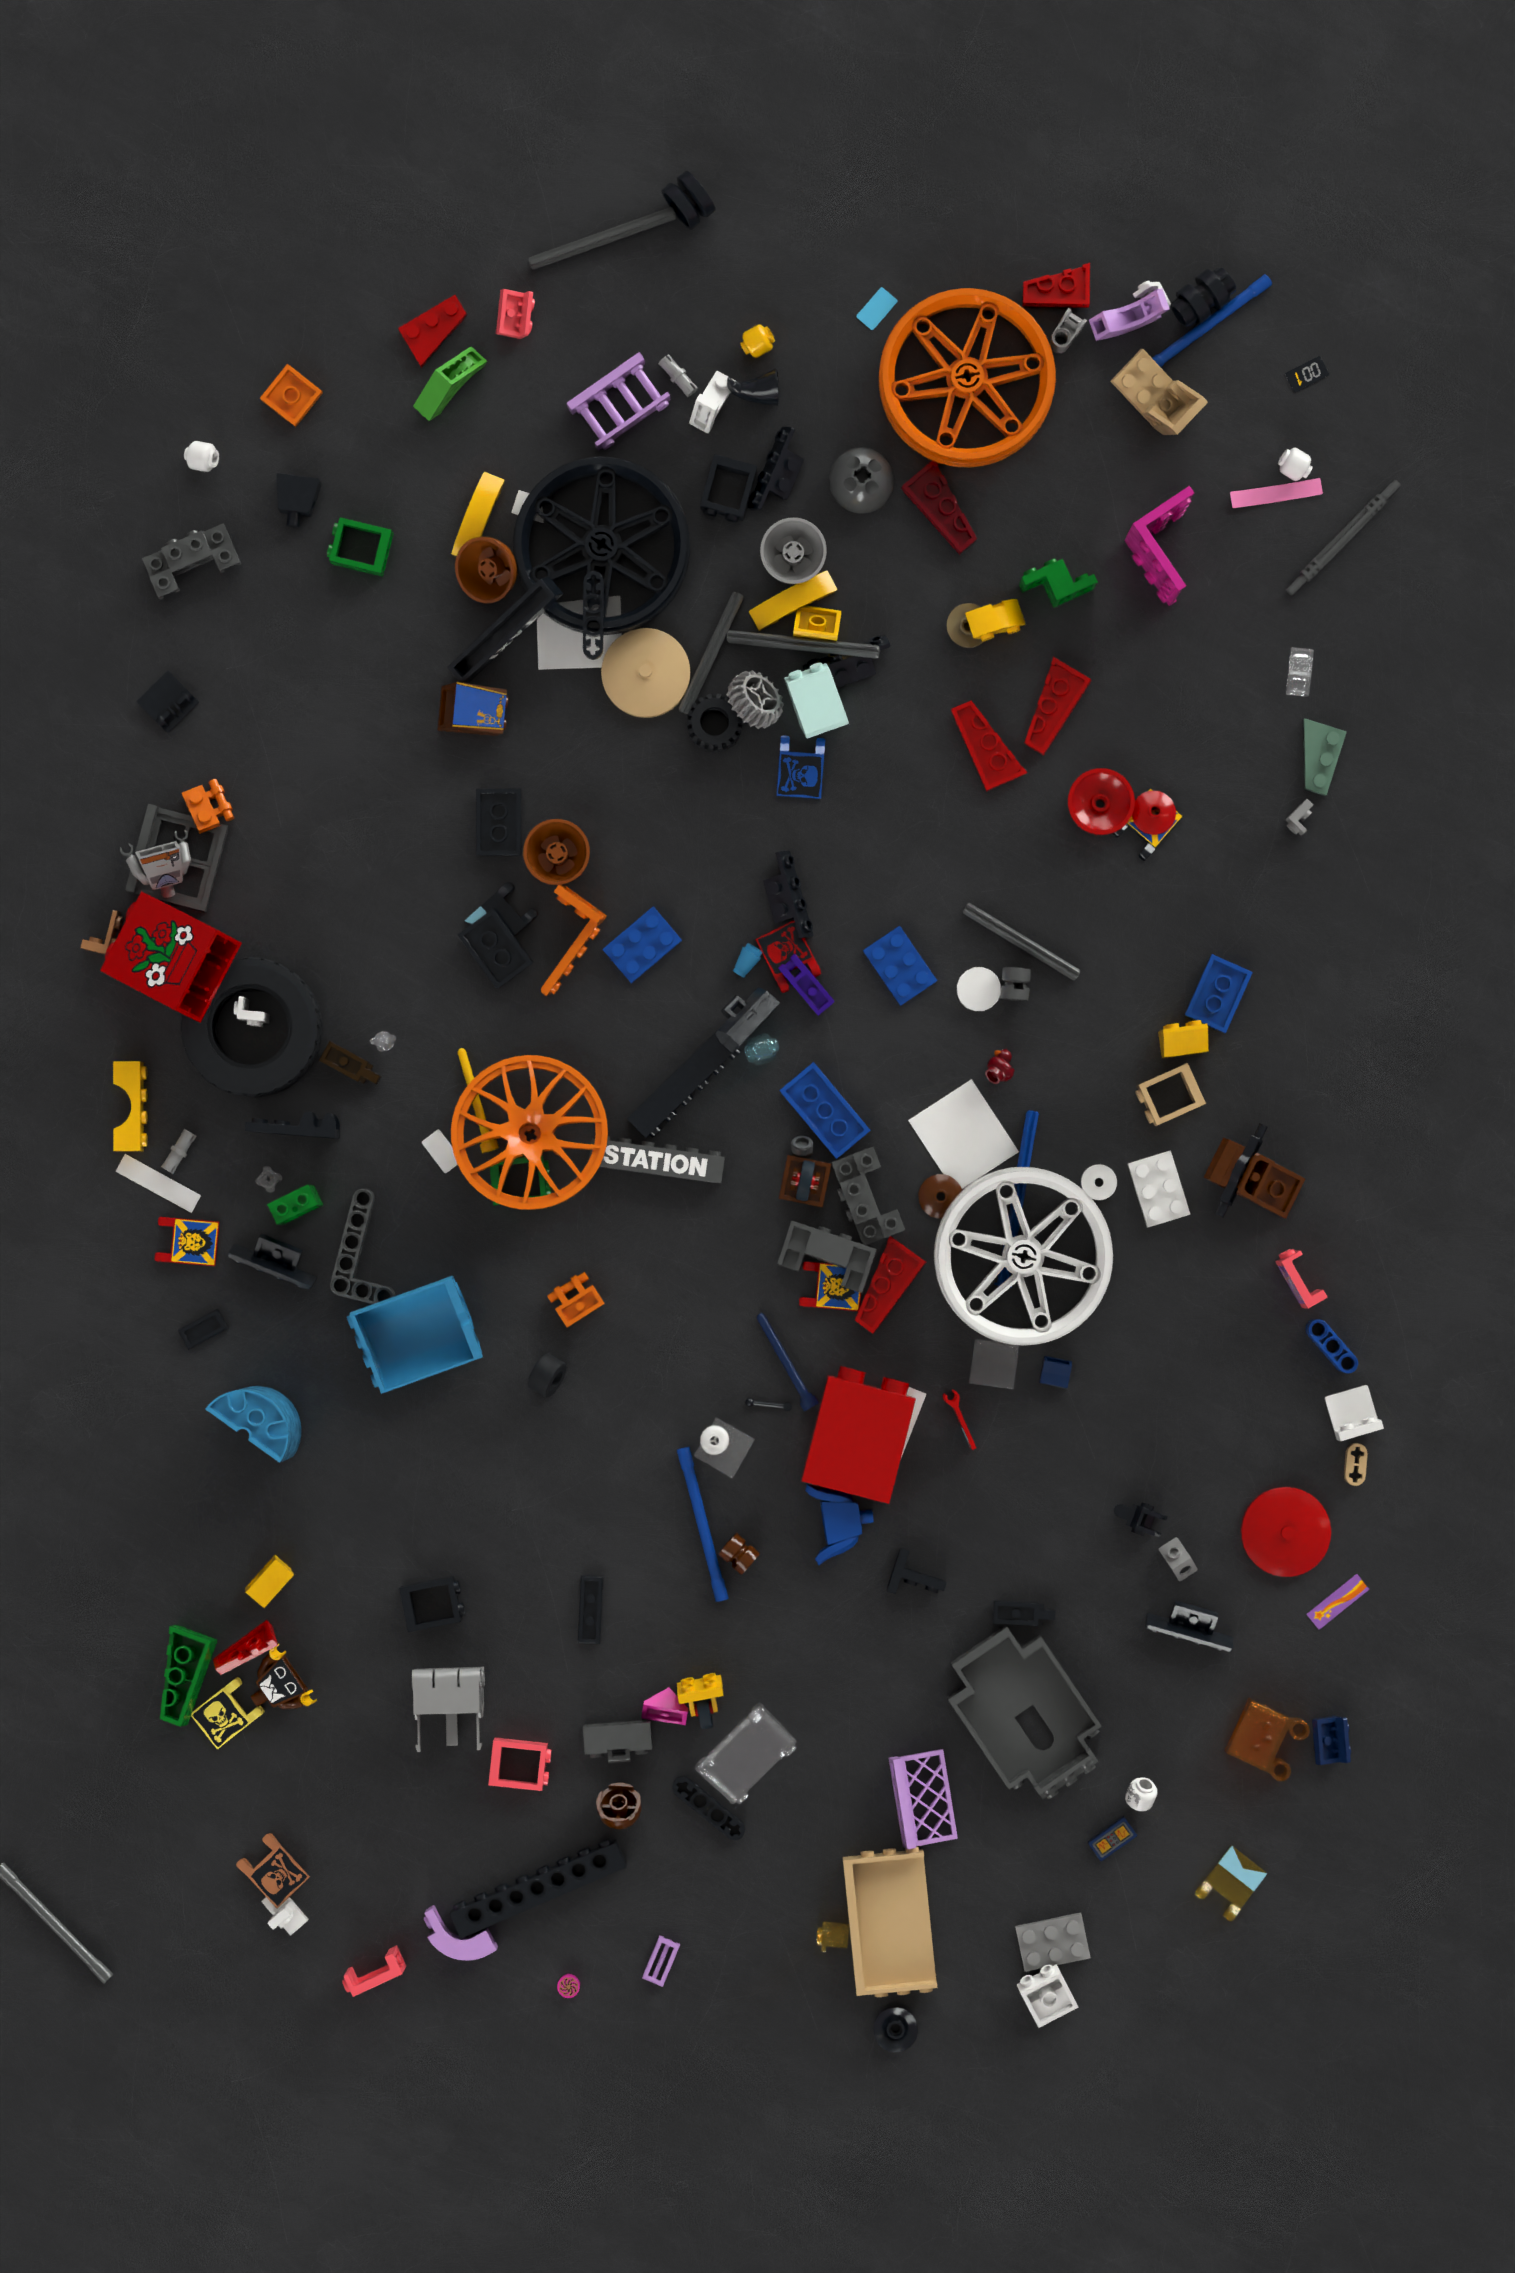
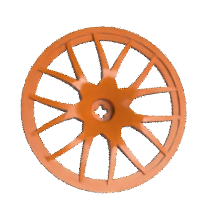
M538 1055L515 1056L504 1059L479 1073L461 1094L455 1107L451 1124L453 1153L467 1181L489 1200L520 1210H536L555 1206L581 1191L599 1169L604 1158L608 1139L605 1109L591 1083L573 1067L559 1060ZM529 1069L531 1103L526 1109L516 1105L510 1091L506 1073ZM533 1069L557 1074L538 1097ZM502 1076L508 1103L482 1089L491 1081ZM562 1077L580 1090L556 1113L544 1114L543 1106L545 1101ZM479 1094L500 1106L508 1114L509 1122L501 1125L491 1123L468 1114L472 1102ZM584 1095L591 1107L594 1118L567 1117L565 1115ZM466 1118L491 1130L464 1143ZM595 1123V1144L559 1140L553 1133L558 1127L567 1124ZM534 1131V1135L537 1138L535 1140L531 1139L530 1142L527 1141L525 1134H530ZM501 1138L508 1142L506 1149L499 1155L473 1168L466 1153V1148L491 1139ZM563 1149L593 1151L588 1163L580 1173ZM553 1151L560 1156L577 1175V1178L559 1190L542 1164L543 1152ZM525 1156L529 1161V1171L524 1197L503 1193V1185L512 1163L516 1158ZM505 1161L498 1189L489 1185L478 1175V1172ZM536 1167L554 1190V1193L540 1197H529Z

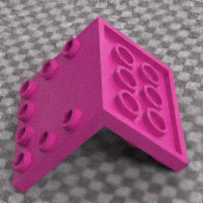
M1190 486L1134 522L1124 540L1133 552L1132 558L1136 565L1142 566L1145 570L1144 576L1151 585L1154 584L1158 589L1157 595L1163 603L1167 602L1169 606L1177 601V596L1186 587V584L1151 533L1153 532L1156 535L1166 528L1165 525L1168 524V521L1172 520L1175 522L1184 516L1194 495Z

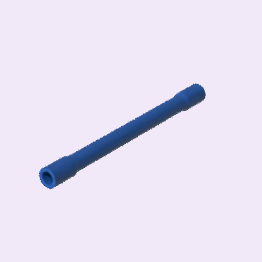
M1266 274L1261 276L1222 309L1213 313L1205 322L1194 327L1161 353L1153 356L1152 359L1162 367L1168 360L1249 300L1257 297L1272 286L1270 278Z
M690 1446L677 1449L707 1561L715 1601L727 1600L729 1597L721 1575L700 1494Z

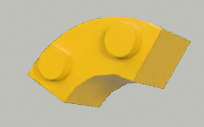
M1017 599L1004 600L993 606L989 604L965 613L973 638L981 639L982 641L994 638V634L1007 632L1012 634L1021 630L1020 626L1026 624Z

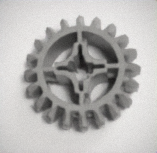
M753 670L750 672L744 671L732 679L733 681L727 687L728 692L726 695L729 697L728 703L733 706L731 710L736 711L737 717L740 716L743 719V723L748 722L750 727L755 725L757 729L761 727L765 729L778 720L783 712L782 707L784 704L781 702L783 697L778 694L779 689L773 686L774 682H769L767 676L762 677L760 672L756 674Z

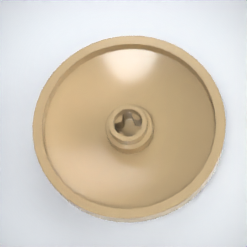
M652 628L634 629L618 637L608 648L602 663V682L609 699L623 712L641 718L657 717L672 710L685 696L690 682V664L683 647L669 634Z

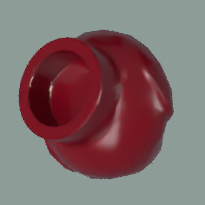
M1007 1049L996 1050L994 1052L995 1057L988 1061V1069L985 1071L987 1079L993 1084H998L1000 1081H1009L1014 1075V1068L1009 1064L1012 1059L1011 1052Z

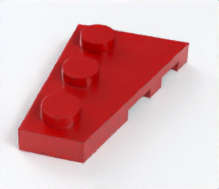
M1090 263L1076 269L1063 270L1062 273L1055 275H1045L1023 282L1022 306L1089 308Z

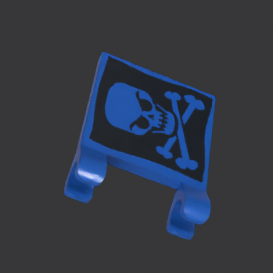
M786 735L781 736L777 796L821 799L825 739L817 738L815 753L789 752L790 737Z

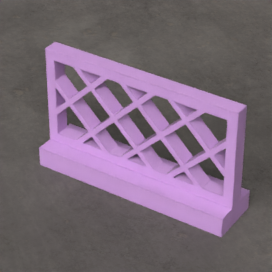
M943 1749L888 1758L903 1847L908 1850L916 1848V1846L958 1839ZM938 1755L940 1764L934 1771L925 1764L931 1756ZM915 1760L920 1764L913 1775L906 1770L905 1761ZM923 1767L933 1773L926 1784L916 1778ZM936 1776L943 1780V1787L939 1793L929 1787ZM914 1780L924 1786L917 1798L910 1793L909 1789ZM927 1789L936 1795L930 1806L920 1800ZM940 1798L947 1805V1809L942 1816L933 1810V1807ZM918 1802L927 1808L921 1819L915 1817L913 1809ZM930 1812L940 1817L933 1829L924 1823ZM943 1820L950 1824L951 1834L942 1836L936 1832ZM921 1825L931 1830L926 1839L918 1840L917 1831Z

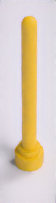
M460 1048L457 1053L468 1086L474 1079L467 1052L464 1048ZM478 1094L472 1102L477 1118L486 1121ZM479 1125L481 1135L490 1132L489 1129ZM497 1139L481 1142L480 1148L482 1153L499 1149Z

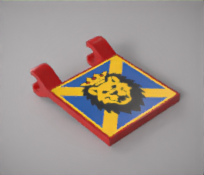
M171 1217L158 1218V1225L174 1228L171 1253L157 1252L155 1253V1261L206 1266L216 1265L219 1222Z
M803 1262V1270L816 1271L818 1276L816 1297H800V1306L859 1311L861 1293L841 1286L846 1269L827 1263Z

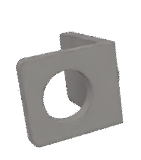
M1177 1537L1159 1548L1160 1553L1171 1567L1178 1581H1182L1198 1570ZM1190 1566L1186 1572L1180 1573L1184 1567Z

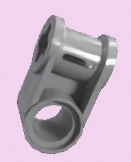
M1068 308L1051 336L1050 346L1052 351L1055 353L1065 352L1075 337L1079 335L1087 320L1085 318L1082 320ZM1063 337L1066 343L1060 345L1055 341V338Z

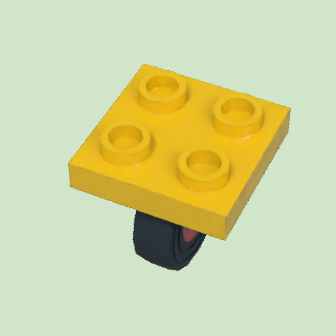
M715 1673L706 1674L703 1678L695 1680L692 1677L684 1678L681 1682L677 1683L679 1704L689 1703L691 1717H699L702 1729L713 1727L712 1714L718 1712L716 1697L724 1696L721 1675H716Z

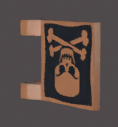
M269 1833L263 1837L262 1841L273 1851L255 1868L252 1867L246 1858L240 1859L236 1866L247 1875L276 1908H279L310 1876L281 1846L275 1836Z

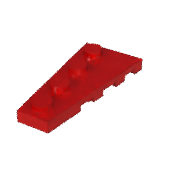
M1053 657L1035 715L1024 742L1025 745L1043 756L1045 755L1091 683L1089 677Z
M972 700L951 709V713L986 791L1027 774V771L1020 765L1013 753L1003 743L1000 736L989 725V722Z
M890 1236L855 1321L874 1334L927 1262Z

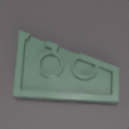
M1304 718V789L1326 796L1347 731Z

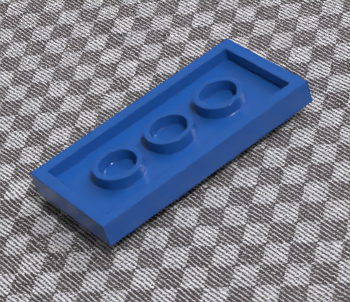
M814 1062L779 1090L836 1159L871 1131Z

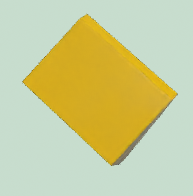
M804 606L798 609L793 637L837 641L842 611Z

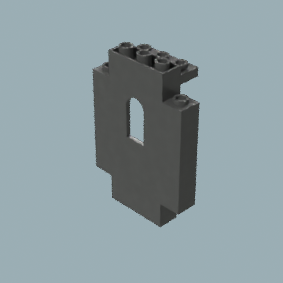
M1005 1625L950 1662L965 1685L948 1696L947 1699L1008 1789L1013 1787L1015 1790L1025 1783L1024 1779L1028 1777L1042 1799L1046 1797L1051 1799L1059 1793L1058 1789L1063 1785L1067 1787L1078 1780L1077 1776L1082 1772L1087 1774L1096 1768L1095 1764L1098 1760L1084 1741V1738L1088 1737L1090 1739L1100 1732L1098 1729L1102 1726L1040 1635L1021 1647ZM1032 1705L1053 1734L1052 1745L1044 1750L1037 1749L1032 1744L1015 1719L1017 1715Z

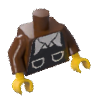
M278 1646L270 1649L269 1653L262 1659L257 1671L259 1679L256 1681V1684L260 1690L251 1695L255 1705L259 1707L266 1701H269L273 1708L278 1706L281 1709H297L315 1703L317 1699L312 1700L309 1696L313 1690L307 1691L308 1688L285 1656L286 1651L280 1653L277 1650Z

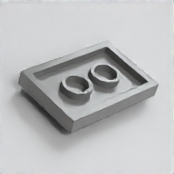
M1081 1912L1015 1926L1025 1972L1041 1969L1045 1965L1054 1966L1055 1964L1060 1965L1091 1958Z

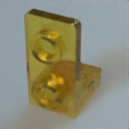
M822 1922V1928L818 1927L816 1940L817 1945L821 1946V1952H826V1946L847 1948L849 1924Z

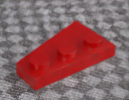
M453 295L398 328L421 368L425 365L428 358L438 350L448 335L450 336L464 320L467 313L456 295Z
M268 1620L264 1621L213 1658L216 1671L222 1675L278 1646L270 1622Z

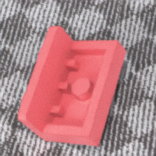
M508 289L500 290L496 334L522 339L530 334L532 330L531 312L535 305L533 292L527 291L522 293Z

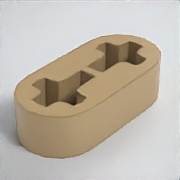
M1359 1443L1350 1444L1346 1449L1344 1479L1347 1483L1354 1486L1362 1484L1366 1477L1367 1449ZM1356 1447H1358L1359 1451H1362V1456H1358L1357 1463H1355V1456L1351 1455V1451H1355ZM1354 1466H1357V1473L1361 1475L1360 1478H1356V1482H1353V1478L1349 1477V1473L1354 1472Z

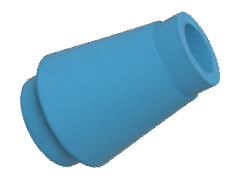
M747 943L745 947H742L733 971L744 978L761 960L760 956L763 952Z

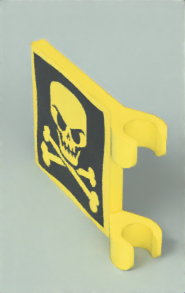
M236 1677L199 1706L191 1715L216 1749H219L265 1712L262 1706H259L249 1714H246L231 1693L242 1685L239 1677Z

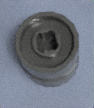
M1003 967L1002 981L1005 984L1001 986L1000 999L1029 1001L1030 988L1027 987V984L1030 983L1031 969ZM1013 984H1018L1017 989H1014Z

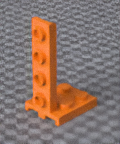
M564 884L558 885L554 890V893L558 895L556 899L566 906L571 904L576 908L574 912L583 919H588L589 917L590 920L541 987V992L546 996L550 995V993L555 994L562 985L559 982L563 975L568 976L574 968L573 961L576 957L581 958L587 950L586 943L589 939H595L600 932L598 926L607 917V915Z

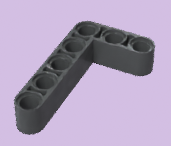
M359 1189L352 1198L330 1288L338 1296L375 1304L380 1302L379 1294L383 1290L390 1293V1298L396 1295L390 1287L355 1278L375 1202V1196L372 1191ZM363 1192H366L370 1197L366 1205H361L358 1201L359 1195ZM356 1214H360L364 1218V1223L360 1227L353 1224V1217ZM352 1235L358 1239V1245L353 1249L347 1245V1239ZM346 1257L350 1258L353 1262L349 1270L343 1269L341 1265L342 1260ZM339 1279H343L347 1283V1288L343 1292L336 1289V1282ZM362 1284L366 1285L369 1290L366 1297H360L357 1293L358 1287Z

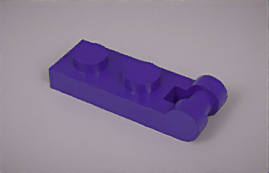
M793 954L790 957L791 960L785 965H780L778 969L819 1016L835 1001L798 956ZM797 966L800 972L793 976L790 971Z

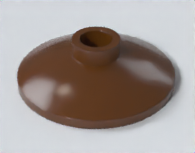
M933 1175L927 1178L920 1187L918 1196L920 1206L929 1216L942 1219L952 1201L962 1191V1188L949 1175ZM943 1192L945 1199L939 1201L936 1198L937 1193Z

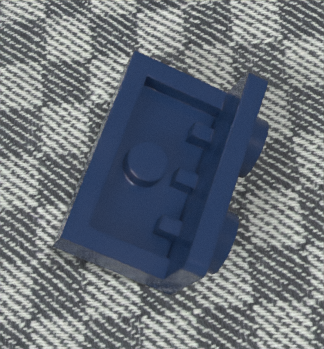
M1331 1716L1312 1719L1316 1764L1350 1763L1351 1748L1349 1746L1347 1718Z

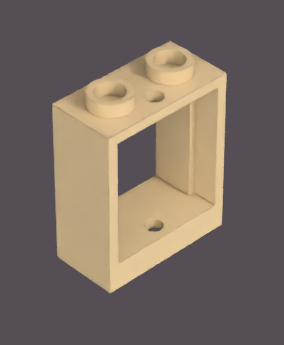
M1188 1063L1137 1085L1138 1090L1135 1091L1139 1102H1144L1147 1108L1145 1115L1150 1124L1153 1123L1154 1126L1206 1104ZM1180 1073L1193 1103L1160 1118L1146 1087Z

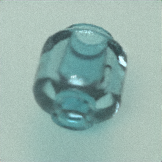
M764 1033L748 1039L744 1051L748 1061L759 1066L775 1060L777 1051H779V1045L775 1038H771L768 1034Z

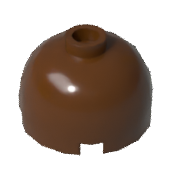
M620 1782L608 1785L609 1788L601 1791L597 1797L598 1815L608 1827L626 1829L639 1819L642 1809L640 1795L630 1784Z

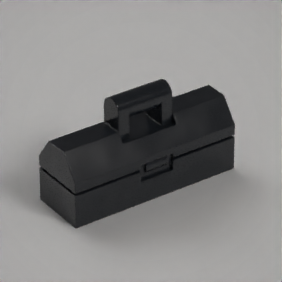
M759 987L746 1001L735 995L721 1010L728 1020L715 1033L719 1042L722 1045L724 1044L734 1054L776 1009L780 1002L768 991ZM738 1006L741 1011L736 1015L733 1011Z

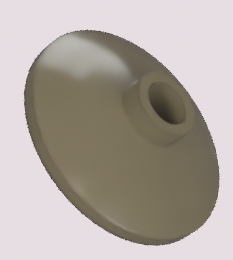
M972 603L961 604L954 608L948 616L946 625L948 635L954 643L961 647L973 648L984 642L981 639L973 638L971 630L967 631L964 628V625L968 623L965 613L980 608L979 605Z

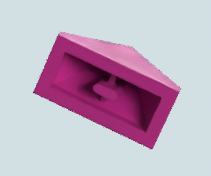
M668 1687L644 1701L642 1719L686 1726L688 1707L685 1704H679L678 1696Z

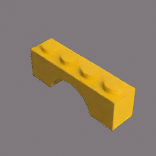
M113 1061V1084L123 1088L131 1100V1112L128 1119L122 1125L113 1129V1151L116 1152L144 1151V1147H147L148 1144L147 1133H144V1124H147L148 1121L147 1111H144V1102H147L148 1097L147 1089H144V1080H147V1066H144V1062Z

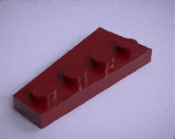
M932 460L907 481L901 489L960 555L977 540V537L966 516L959 508L956 497L950 491L947 480L938 468V463Z

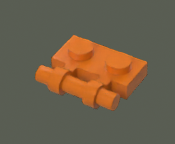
M217 779L209 781L210 791L205 792L203 785L182 792V797L199 834L220 826L218 817L224 816L226 821L234 819L231 812L233 808L226 801L225 791L222 785H219ZM216 798L219 807L213 809L210 800Z
M585 1272L578 1276L574 1275L570 1278L571 1281L561 1287H555L554 1291L547 1295L551 1303L560 1299L562 1305L555 1310L567 1328L605 1304L594 1285L587 1289L582 1285V1283L589 1280ZM576 1288L579 1294L568 1300L565 1294Z

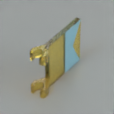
M1231 1845L1205 1881L1197 1888L1195 1894L1199 1898L1204 1899L1211 1888H1214L1232 1903L1223 1916L1227 1920L1233 1921L1267 1873Z

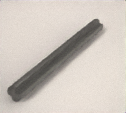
M738 592L732 593L679 706V711L683 714L688 715L691 706L695 703L743 601V595Z
M971 903L965 906L963 914L1068 978L1076 980L1079 976L1080 970Z

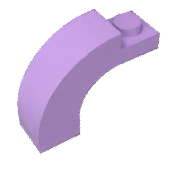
M1163 288L1156 289L1132 304L1113 310L1102 311L1089 319L1096 341L1103 340L1148 325L1161 318V315L1170 310Z
M434 1905L426 1909L424 1921L429 1929L433 1928L434 1930L429 1933L427 1938L444 1955L453 1959L468 1961L483 1958L497 1950L498 1945L488 1927L460 1939L459 1935L454 1934L446 1927Z

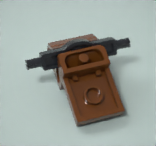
M1259 1123L1255 1134L1251 1135L1246 1147L1229 1139H1222L1203 1177L1225 1189L1220 1198L1221 1203L1215 1213L1216 1215L1224 1218L1228 1207L1232 1206L1238 1195L1282 1218H1287L1305 1178L1258 1153L1263 1143L1262 1138L1268 1128L1267 1126Z

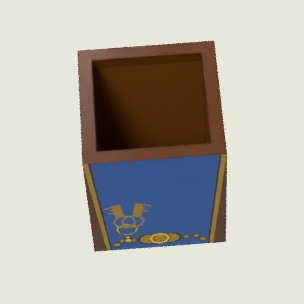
M460 682L442 686L438 731L491 736L503 734L507 723L506 718H504L505 709L509 702V698L506 696L507 690Z

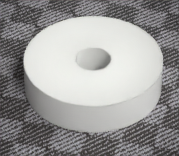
M1105 1165L1090 1166L1081 1177V1188L1093 1200L1109 1198L1117 1187L1115 1173ZM1097 1178H1100L1103 1181V1184L1100 1187L1095 1185V1180Z

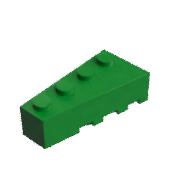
M179 1625L169 1626L170 1638L169 1645H167L168 1657L164 1674L165 1686L162 1694L160 1719L182 1727L189 1723L218 1640Z

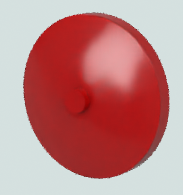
M1277 1487L1261 1493L1247 1507L1241 1523V1540L1248 1557L1260 1569L1280 1577H1293L1310 1571L1323 1559L1330 1545L1331 1525L1326 1510L1314 1496L1298 1488Z

